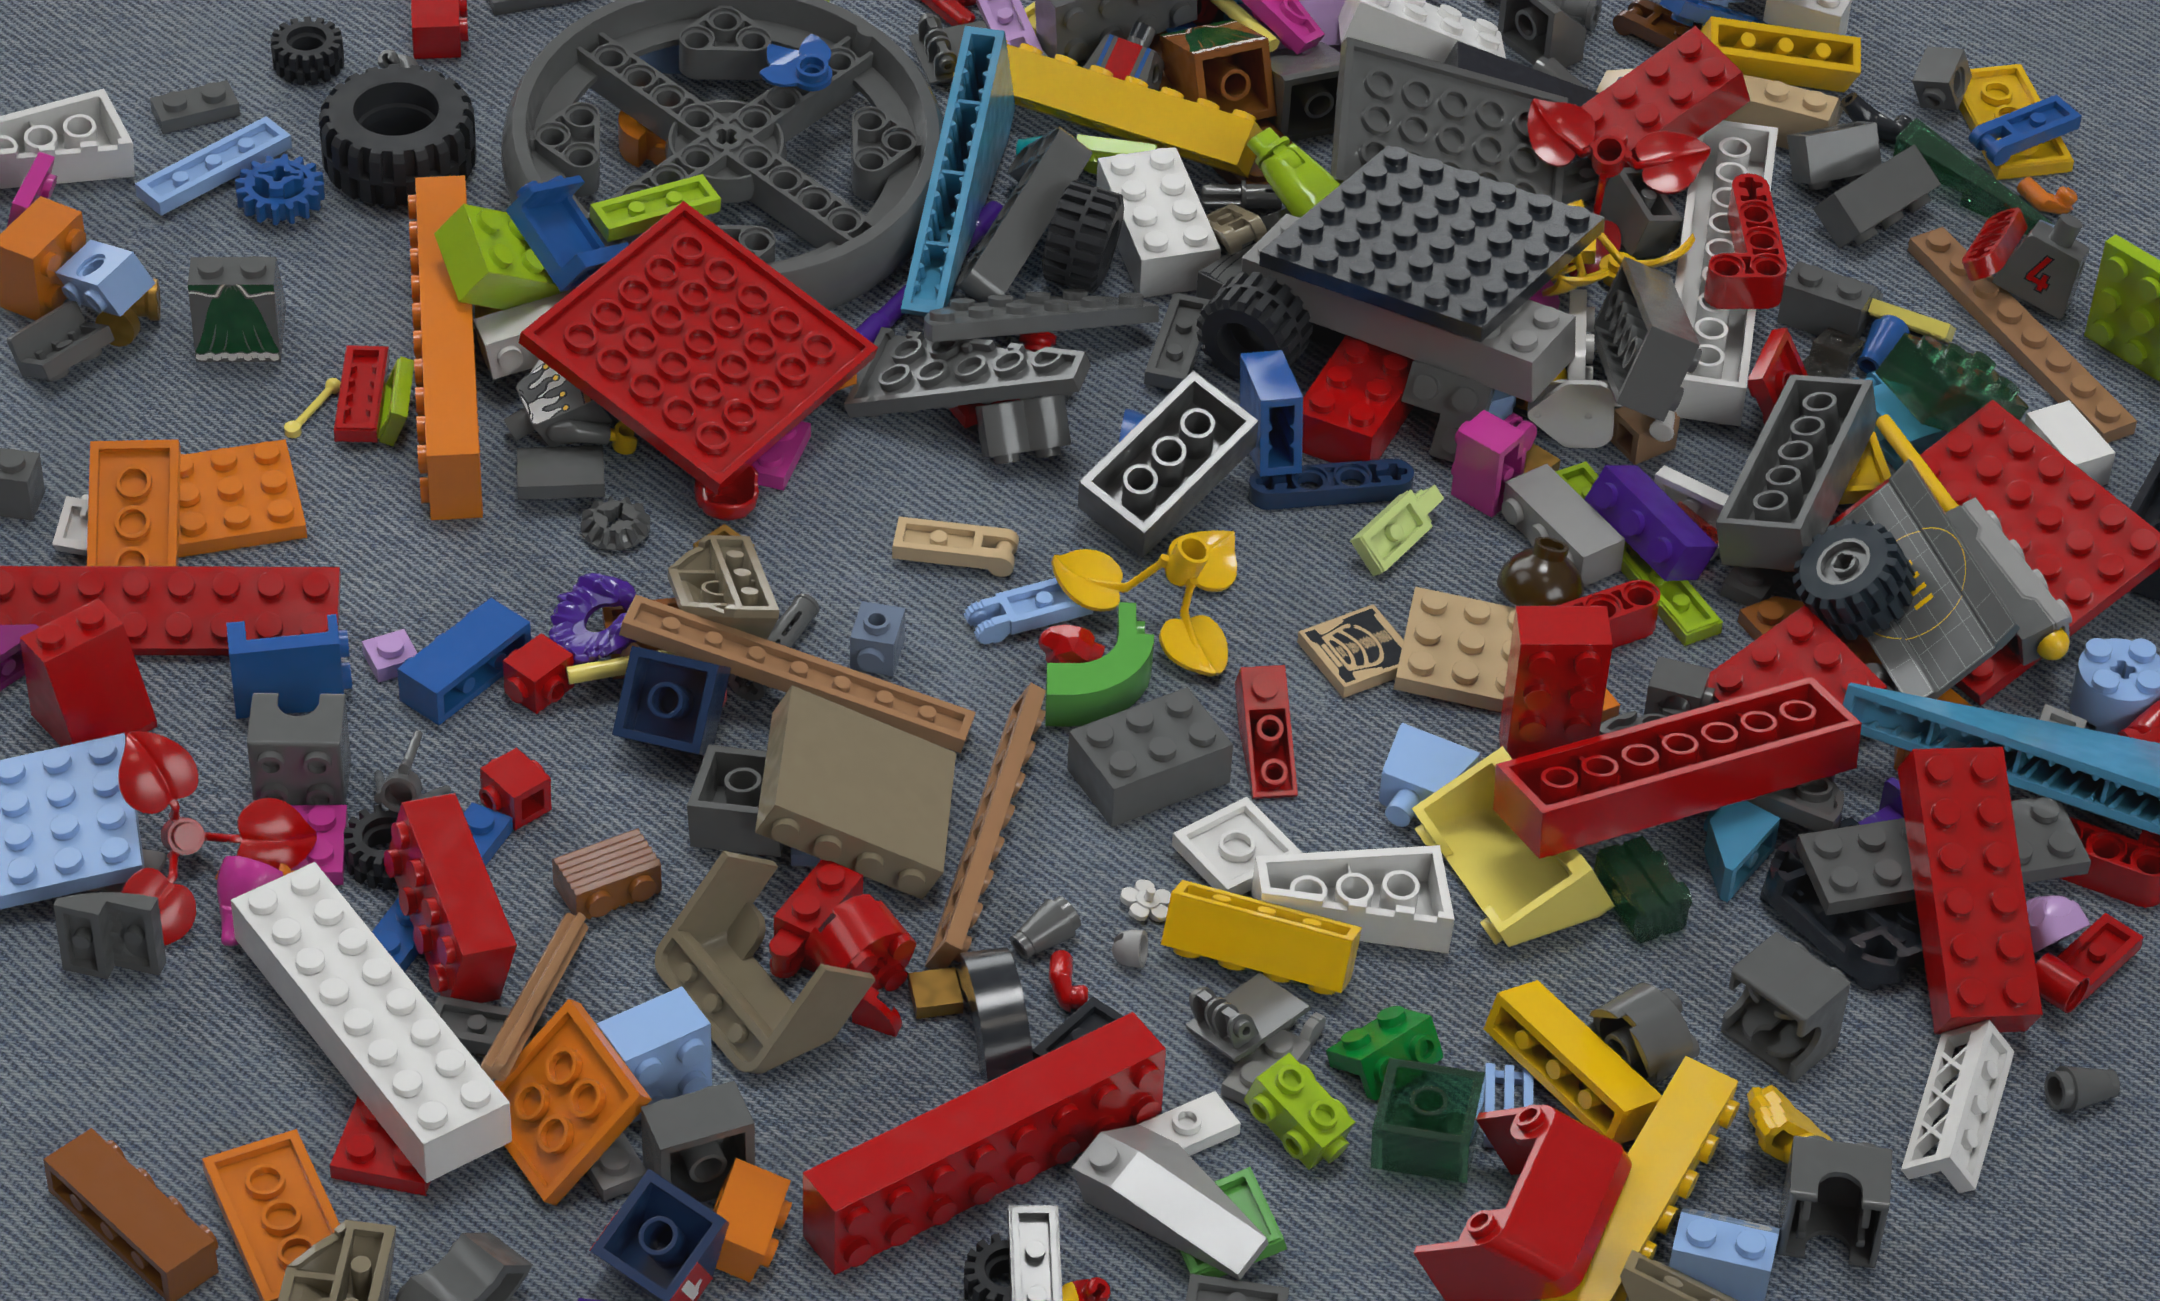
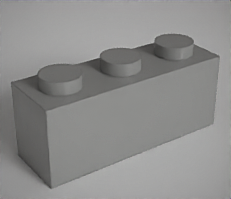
M1548 464L1505 481L1502 514L1507 522L1514 525L1530 541L1532 546L1538 537H1551L1566 543L1569 546L1567 557L1579 570L1584 587L1621 571L1625 538Z

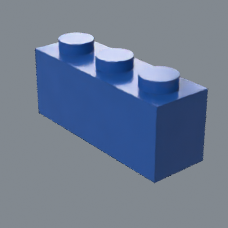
M493 598L488 599L478 608L468 612L461 621L445 633L439 634L432 643L416 655L406 659L397 668L400 701L438 726L504 676L503 660L512 651L521 648L531 641L530 621Z

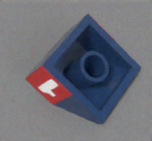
M648 1169L589 1251L605 1267L656 1301H697L713 1279L729 1222Z

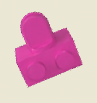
M1486 410L1480 412L1471 421H1465L1455 435L1457 446L1455 461L1451 468V474L1453 475L1451 495L1491 518L1502 510L1505 481L1524 474L1526 452L1532 447L1536 438V425L1528 420L1523 421L1522 417L1516 413H1512L1505 420H1502Z

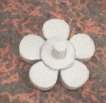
M1141 879L1135 883L1134 888H1123L1120 900L1123 904L1130 907L1128 913L1134 919L1145 921L1149 915L1152 920L1163 922L1166 920L1171 893L1165 889L1156 891L1151 881Z

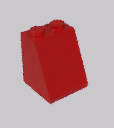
M99 598L20 637L31 715L61 747L125 733L126 736L129 732L133 731L148 732L158 727L157 719L124 625Z

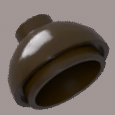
M1538 537L1535 539L1533 548L1513 555L1504 563L1497 578L1498 588L1503 592L1506 599L1516 606H1557L1584 597V583L1580 572L1567 557L1569 546L1551 537Z

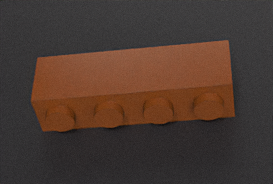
M90 1128L43 1159L48 1191L166 1301L179 1300L219 1272L216 1250L219 1246L212 1231L204 1224L198 1226L189 1218L182 1204L174 1196H165L156 1187L154 1180L145 1169H136L129 1163L121 1148L113 1140H104L94 1129Z

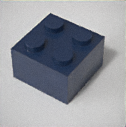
M632 646L612 735L705 755L708 745H714L731 668Z

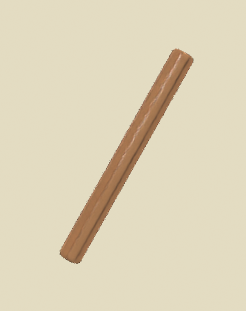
M578 912L575 916L571 913H566L560 921L481 1063V1068L491 1080L496 1079L503 1082L508 1077L588 930V926L584 923L586 919L584 914Z

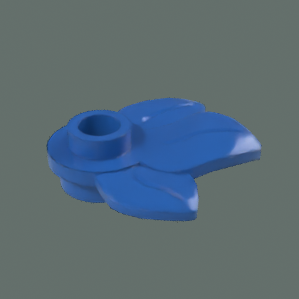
M810 34L804 39L799 50L769 44L767 46V63L769 66L762 69L759 75L766 82L775 86H797L806 91H819L829 86L832 81V69L828 65L832 52L829 46L814 34Z

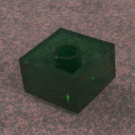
M1389 1058L1372 1127L1371 1168L1467 1183L1480 1127L1476 1118L1479 1113L1483 1112L1485 1072Z

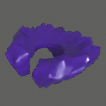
M589 573L578 577L577 584L573 585L571 592L557 596L559 604L550 616L552 624L548 634L550 639L573 654L574 665L596 662L611 654H621L632 642H637L619 635L622 621L636 595L635 589L627 581L599 573ZM622 606L626 612L621 613L612 625L603 631L590 632L587 630L586 625L589 617L600 608Z

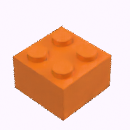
M40 196L0 234L1 308L36 321L64 303L67 299L62 291L64 284L55 272L86 244V233L84 231L81 211Z

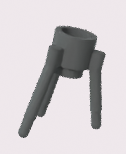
M419 730L413 733L398 769L391 772L386 780L381 770H376L374 773L377 791L374 796L375 802L383 803L385 807L399 813L401 802L440 796L451 792V787L444 785L425 794L421 793V780L411 770L422 738V732Z

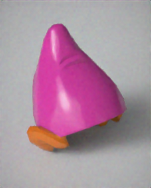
M226 856L215 877L217 880V896L222 925L221 943L223 945L232 947L239 944L234 934L231 899L287 875L294 870L291 871L283 863H280L278 870L263 862L241 856Z

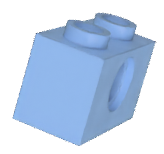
M91 239L55 272L64 284L62 287L64 295L70 301H76L79 306L90 307L98 313L103 311L119 317L155 284L134 252Z

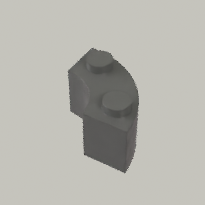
M491 1232L462 1233L438 1264L422 1274L409 1278L408 1282L398 1291L396 1301H509L526 1278L533 1264Z

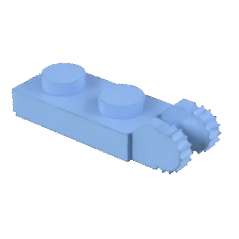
M1056 578L996 593L994 597L971 603L965 610L964 618L970 626H977L974 631L977 641L980 644L990 645L992 642H1002L1009 634L1014 635L1093 614V610L1081 607L1071 600L1059 586Z

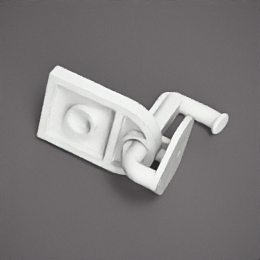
M1574 289L1570 291L1569 314L1576 316L1575 357L1567 365V380L1552 381L1533 403L1528 402L1527 415L1533 423L1564 447L1598 448L1606 445L1612 439L1614 407L1623 406L1616 403L1609 381L1593 380V366H1586V364H1593L1594 334H1586V332H1594L1595 307H1587V290ZM1669 410L1664 422L1655 419L1650 425L1649 431L1653 438L1662 442L1670 441L1673 438L1675 411Z

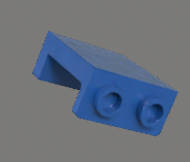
M559 175L543 183L531 181L516 192L517 199L506 209V212L560 292L575 289L629 245L628 242L605 247L573 199V194L585 183L580 175L568 178Z
M336 614L327 615V632L251 640L246 639L245 621L226 623L236 719L250 718L253 693H279V709L285 714L314 711L319 704L320 694H344V690L353 689L350 662L341 663V657H350L347 630H338Z

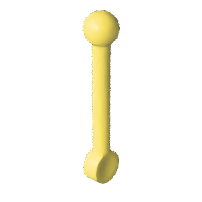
M337 378L328 379L325 383V389L295 421L285 423L284 432L288 438H297L301 435V426L331 394H336L340 391V380Z

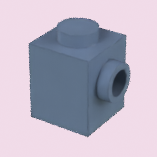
M861 602L850 636V669L894 676L905 641V608Z

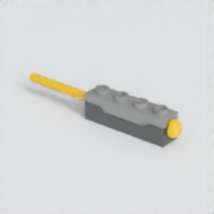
M1885 414L1879 417L1875 423L1877 428L1904 463L1908 459L1913 462L2020 626L2019 631L2007 643L2011 651L2023 666L2041 657L2046 660L2062 658L2069 649V624L2072 623L2071 613L2064 601L2061 599L2055 600L2051 595L2042 573L2038 569L2032 570L2026 563L2020 545L2014 539L2008 540L2002 532L1999 519L1992 510L1986 511L1976 497L1963 503L1962 506L1957 505L1890 415Z

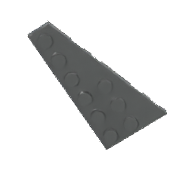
M881 327L873 343L878 347L875 358L860 370L857 376V384L852 386L844 407L849 418L862 416L877 417L882 414L897 412L914 413L919 410L943 407L950 409L967 404H991L996 401L1011 399L1028 400L1037 396L1055 394L1069 395L1080 391L1091 364L1085 351L1044 347L1037 352L1026 351L1023 344L1010 343L1007 348H998L993 340L976 338L931 342L924 338L922 332L909 331L906 336L895 335L892 328Z

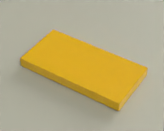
M2021 64L1970 69L1972 78L1960 103L1959 110L1972 132L1980 124L2039 102L2041 99ZM2061 136L2011 155L2008 161L2000 166H1996L1988 160L1986 152L1981 150L1996 180L2072 172L2074 160Z

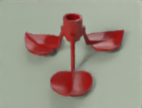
M1534 98L1530 104L1527 122L1528 136L1531 147L1539 159L1551 166L1565 167L1573 161L1576 154L1581 158L1592 154V167L1599 175L1593 209L1594 214L1600 215L1607 178L1620 174L1625 162L1635 170L1643 169L1642 179L1648 188L1660 194L1669 195L1682 192L1694 182L1711 152V148L1707 144L1692 136L1672 131H1656L1645 135L1637 142L1635 152L1639 161H1636L1632 157V152L1630 150L1626 151L1622 139L1615 135H1603L1593 142L1596 134L1595 122L1592 116L1582 107L1567 102H1551ZM1605 220L1603 233L1615 248L1620 251V229L1614 222ZM1596 238L1595 263L1584 264L1586 275L1598 271L1600 260L1610 254L1598 238ZM1577 269L1569 273V276L1577 277Z
M133 731L126 735L124 752L118 770V785L123 799L131 808L142 813L156 814L163 811L168 805L171 807V812L169 813L170 819L163 825L161 830V841L164 847L169 850L167 854L169 859L168 877L166 878L160 871L154 868H143L127 880L121 893L140 894L158 898L164 946L186 935L196 917V902L192 892L186 886L174 883L178 877V857L180 854L190 855L197 852L202 847L204 841L239 843L236 856L257 860L279 870L280 863L286 864L290 869L294 868L313 849L317 841L316 831L293 806L275 798H261L248 804L238 816L237 828L239 834L204 832L203 827L196 820L180 817V805L177 799L191 795L198 786L197 766L189 752L175 741L159 734Z

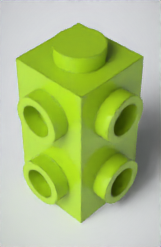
M1290 1052L1257 1076L1243 1099L1249 1106L1252 1115L1259 1122L1266 1124L1282 1141L1285 1150L1293 1158L1299 1159L1308 1170L1323 1159L1327 1163L1333 1162L1350 1144L1346 1137L1354 1126L1355 1121L1349 1116L1346 1107L1339 1100L1332 1098L1316 1081L1313 1072L1306 1065L1299 1063Z

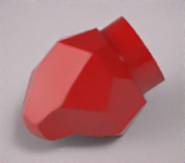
M1067 624L1047 628L1041 633L1038 640L1039 647L1046 654L1047 663H1086L1101 658L1105 649V645L1094 642L1095 637L1090 630Z

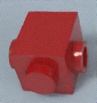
M540 633L521 648L512 651L503 660L505 693L515 703H521L535 714L539 713L551 703L560 700L566 692L575 686V684L569 685L566 667L574 666L573 654Z
M517 747L500 757L492 759L480 768L481 789L479 790V797L483 806L495 812L513 817V829L515 831L552 810L551 777L545 773L543 767L536 760H530Z

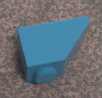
M1746 800L1710 811L1703 827L1704 831L1707 832L1704 853L1718 896L1725 902H1728L1775 850L1780 818Z

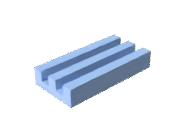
M1486 1063L1484 1072V1112L1495 1111V1083L1504 1084L1503 1110L1514 1108V1085H1522V1107L1533 1105L1534 1077L1525 1068L1523 1072H1514V1065H1505L1504 1071L1495 1070V1064ZM1483 1132V1147L1494 1148Z

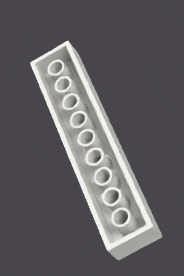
M1723 120L1697 138L1711 148V152L1698 176L1687 190L1680 246L1692 233L1694 234L1695 242L1690 250L1678 259L1674 285L1699 341V349L1702 350V354L1693 373L1687 372L1680 386L1684 388L1681 402L1675 410L1680 418L1716 424L1741 425L1756 309L1715 308L1705 301L1704 289L1711 257L1721 253H1735L1727 218L1734 178L1746 173L1759 175L1767 180L1771 191L1778 128Z

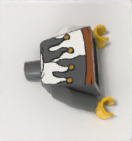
M540 359L532 371L518 382L516 389L524 408L504 419L509 431L517 441L536 430L549 447L574 443L607 445L609 441H612V447L617 453L628 455L635 452L637 438L634 437L633 430L621 421L614 428H610L609 424L613 420L607 410Z

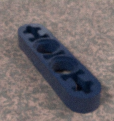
M1381 459L1302 465V473L1260 477L1258 471H1255L1249 479L1248 499L1255 507L1265 510L1393 501L1398 495L1410 489L1412 490L1414 470L1410 464L1403 460ZM1355 479L1363 484L1360 486H1348L1342 483V481ZM1313 482L1320 487L1318 489H1305L1300 484Z

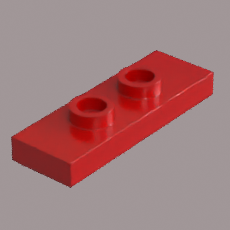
M346 345L334 424L335 442L378 443L389 365V346Z

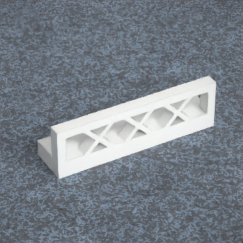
M1990 1020L1941 1033L1901 1171L1908 1179L1942 1171L1959 1194L1976 1189L2015 1052ZM1968 1044L1952 1058L1955 1047ZM1959 1073L1958 1079L1942 1092L1943 1087ZM1949 1107L1948 1113L1932 1127L1933 1121ZM1939 1142L1935 1155L1923 1157L1925 1153Z

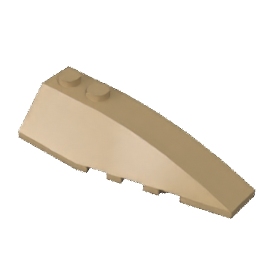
M1633 69L1606 70L1596 92H1602L1615 83L1618 77H1623ZM1743 75L1751 101L1728 116L1724 121L1778 128L1776 146L1789 149L1787 135L1835 126L1841 117L1843 109L1840 106L1841 101L1837 97L1829 96L1819 91L1794 87L1781 81H1771Z

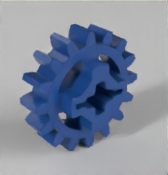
M283 154L277 159H273L268 155L265 158L266 162L262 164L253 160L251 161V170L241 169L240 178L235 179L238 208H244V215L246 217L256 214L257 222L259 223L269 218L272 219L273 225H278L280 221L286 219L290 224H294L296 216H301L305 219L310 218L309 209L319 211L321 208L320 201L325 200L323 173L316 172L315 163L304 165V160L301 156L294 161H290L287 154Z

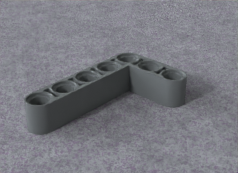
M1057 127L1028 144L1020 151L1007 172L1008 175L1018 181V184L957 279L956 286L978 303L988 302V296L1005 295L1051 222L1064 190L1072 181L1077 180L1092 155V151L1061 127Z

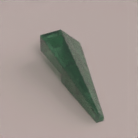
M1915 118L1897 136L1893 157L1915 144L1939 182L1962 193L1960 206L1986 218H1990L2007 209L2021 208L2028 226L2024 235H2028L2039 220L2053 224L1918 118Z

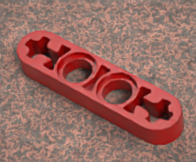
M2016 207L2004 210L1993 215L1985 222L1962 258L1963 267L1970 281L1989 277L2005 266L2028 228L2021 208Z

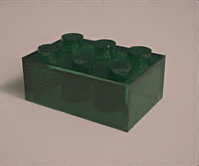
M1904 333L1875 372L1921 424L1947 432L1952 431L1992 400L1996 401L2018 420L2029 409V406L2018 396L2020 389L2012 381L2000 376L1994 370L1996 363L1989 356L1980 351H1976L1974 354L1966 352L1954 343H1950L1948 346L1940 344L1928 335L1920 338Z

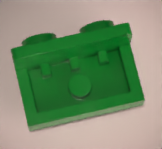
M1391 1006L1381 1010L1375 1020L1362 1028L1346 1032L1341 1037V1041L1325 1050L1330 1067L1360 1075L1367 1098L1375 1101L1443 1058V1051L1432 1016L1408 1010L1402 1006Z

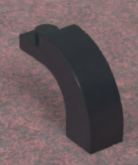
M1007 947L960 953L961 964H954L959 986L965 991L971 1008L979 1072L987 1082L1033 1060L1029 1022L1022 986L1014 959Z

